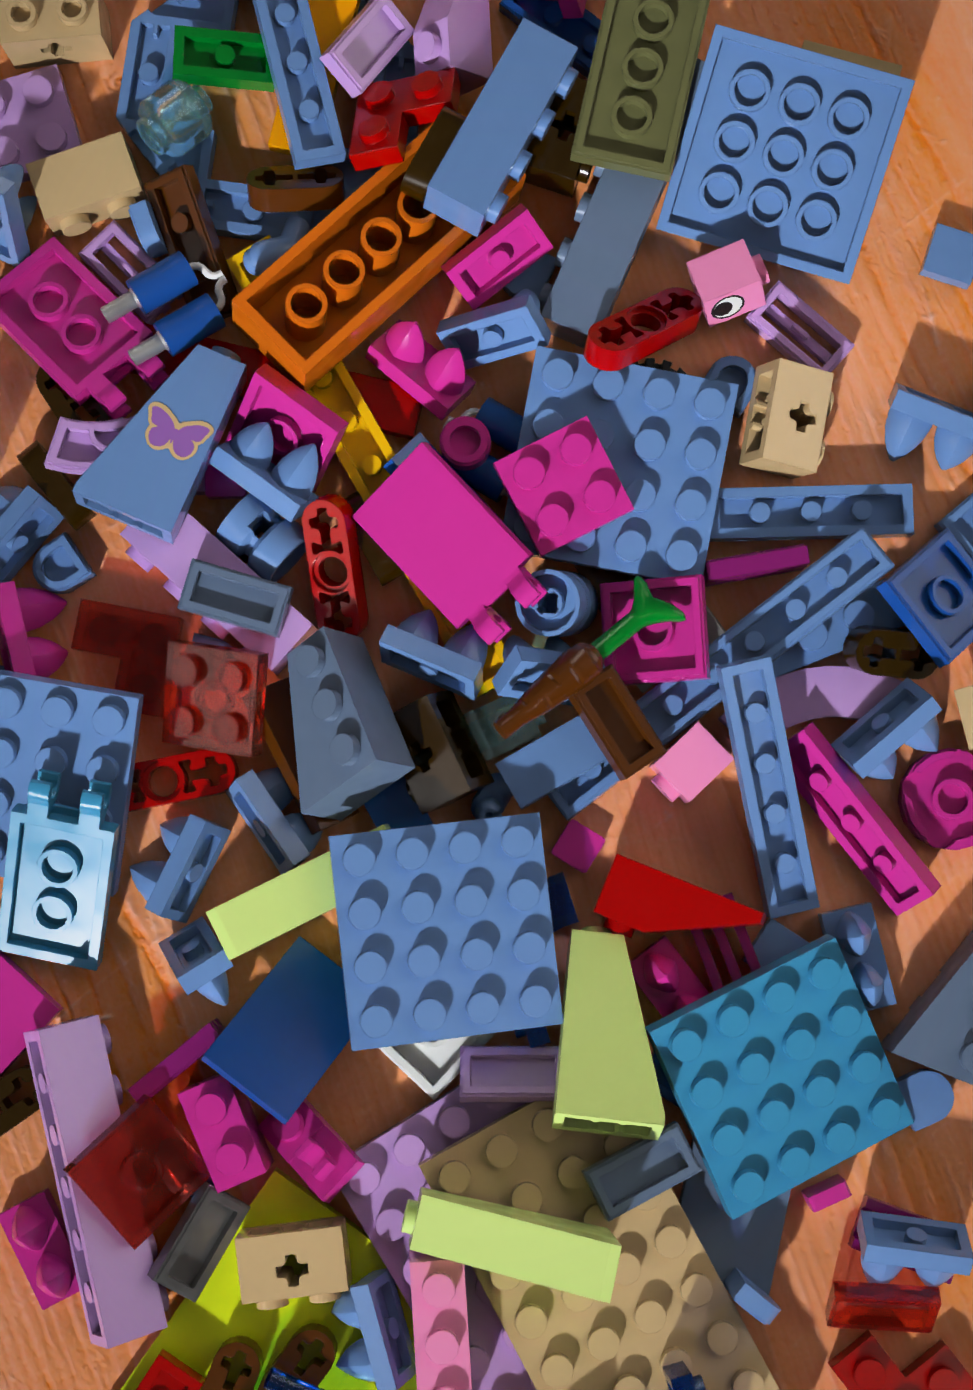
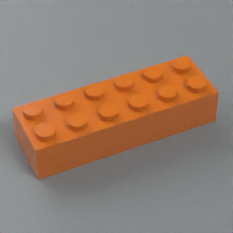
M458 107V113L467 117V115ZM433 123L406 146L404 162L383 166L232 299V323L287 379L305 392L311 389L442 270L441 266L477 238L424 209V203L400 191L404 175ZM525 173L519 183L510 179L503 191L504 194L509 196V199L501 216L518 202L527 176ZM487 221L479 236L485 230H487L492 225V223Z

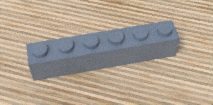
M697 59L673 168L705 62ZM595 166L593 176L600 179L594 193L584 192L578 204L574 221L579 222L580 225L574 239L565 237L562 241L554 262L555 266L561 268L554 285L545 282L538 297L540 313L550 329L551 335L584 348L589 328L594 323L610 316L666 187V181Z

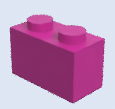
M219 1073L191 1084L177 1094L217 1193L262 1175L269 1170L274 1160L264 1135L257 1128L259 1123L246 1094Z

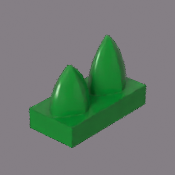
M175 25L173 83L194 84L197 87L205 85L274 92V85L261 34Z

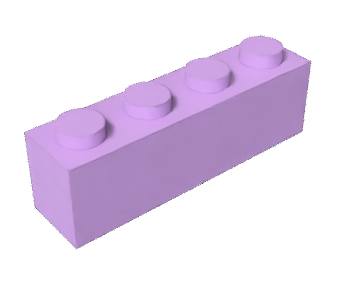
M187 513L174 544L128 525L120 533L131 544L125 553L147 573L156 566L169 579L163 584V587L178 601L181 597L192 558L259 577L189 513ZM289 604L279 639L206 617L200 619L222 640L229 633L244 646L237 654L260 674L268 667L278 675L288 664L287 654L318 631L291 604Z

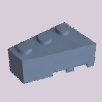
M323 626L287 654L301 814L343 820L414 769L415 765L363 638Z
M972 930L939 970L941 973L924 994L917 997L909 1007L910 1011L891 1034H887L882 1040L881 1045L883 1049L973 1085Z

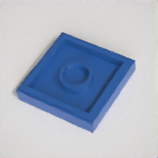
M947 527L934 535L876 587L939 668L950 664L973 642V559Z

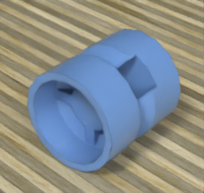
M251 493L247 494L228 513L215 535L237 557L247 555L249 557L248 567L259 577L273 582L279 581L287 574L306 552L302 526L295 520L289 522L286 519H282L280 514ZM263 532L264 534L259 539L257 536Z
M555 569L539 570L531 574L548 591L534 607L530 605L525 609L515 599L517 616L523 626L532 633L545 637H567L580 634L590 627L597 615L599 605L597 592L590 580L580 573Z

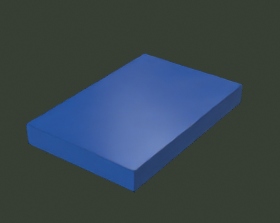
M299 936L206 1051L201 1060L285 1125L350 1040L342 968Z

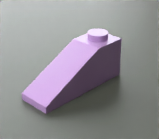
M425 0L413 32L415 76L428 70L439 71L455 67L461 81L460 96L486 84L493 72L489 0Z

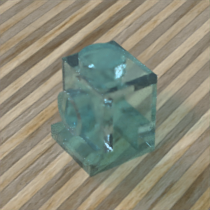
M498 698L465 713L464 717L485 762L488 763L539 739L542 734L538 726L546 723L544 714L522 726L507 739H504L496 731L493 723L502 714L510 710L518 701V698Z

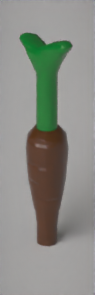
M636 576L634 578V601L631 611L591 644L577 643L565 650L530 685L511 709L493 723L494 728L504 739L509 738L522 726L551 711L592 684L603 671L604 659L640 629L658 623L686 621L684 612L671 603L654 598L647 582L640 576Z

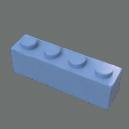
M526 18L522 19L430 180L424 200V209L477 238L487 221L494 225L497 223L509 199V196L504 194L503 191L510 179L519 183L533 156L532 153L526 150L534 137L540 141L544 139L556 115V112L550 110L557 96L565 100L576 81L579 71L572 68L578 50L577 46Z

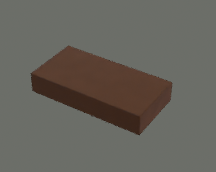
M612 664L604 667L602 673L592 684L569 698L620 781L629 778L667 752Z

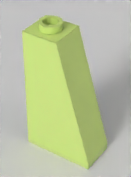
M383 824L371 831L387 830L391 828L389 824ZM330 851L205 912L228 960L243 955L336 908Z
M587 926L581 930L572 929L567 951L562 1006L563 1024H561L551 1128L658 1141L665 1126V1111L625 937L620 934H612L609 929L600 926Z
M420 1187L417 1201L407 1200L401 1232L410 1234L409 1249L412 1251L597 1301L611 1302L622 1246L606 1227Z

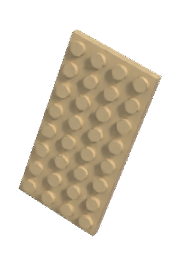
M533 1101L523 1104L418 1163L427 1183L433 1190L606 1227L621 1244L622 1249L610 1303L472 1267L536 1390H780L672 1188L609 1222L605 1220L581 1170L634 1143L640 1138L551 1128L554 1101Z

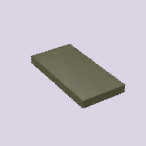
M710 0L605 1L570 161L666 182L670 181Z

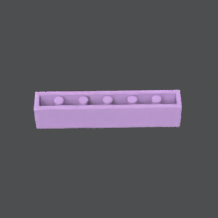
M92 1015L23 1032L91 1344L110 1349L168 1327L165 1311L169 1309V1298L165 1286L153 1281L147 1275L154 1264L153 1260L157 1258L158 1250L152 1231L145 1226L142 1208L146 1205V1195L141 1180L137 1176L135 1177L130 1156L134 1155V1140L129 1128L126 1125L123 1126L119 1105L123 1103V1091L118 1077L111 1073L107 1054L111 1053L112 1042L108 1028L105 1024L100 1023L99 1015Z

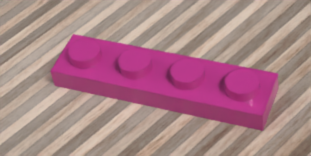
M811 722L788 738L797 790L894 914L898 916L933 896L942 885L816 725Z

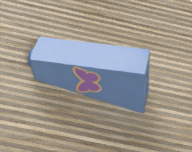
M198 344L76 481L72 490L76 503L174 544L209 466L208 461L219 444L247 381V365L241 363V358L229 349L221 346H213L212 349Z

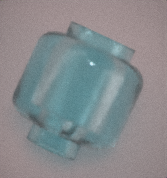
M172 79L141 100L138 107L139 119L136 122V127L144 143L154 153L158 155L166 154L173 158L182 157L210 136L213 130V121L210 114L213 110V105L207 93L198 85L190 86L180 79Z

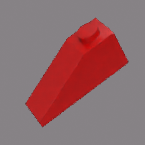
M616 854L593 911L606 917L603 927L629 938H632L635 929L651 934L764 925L767 917L763 912L620 854Z

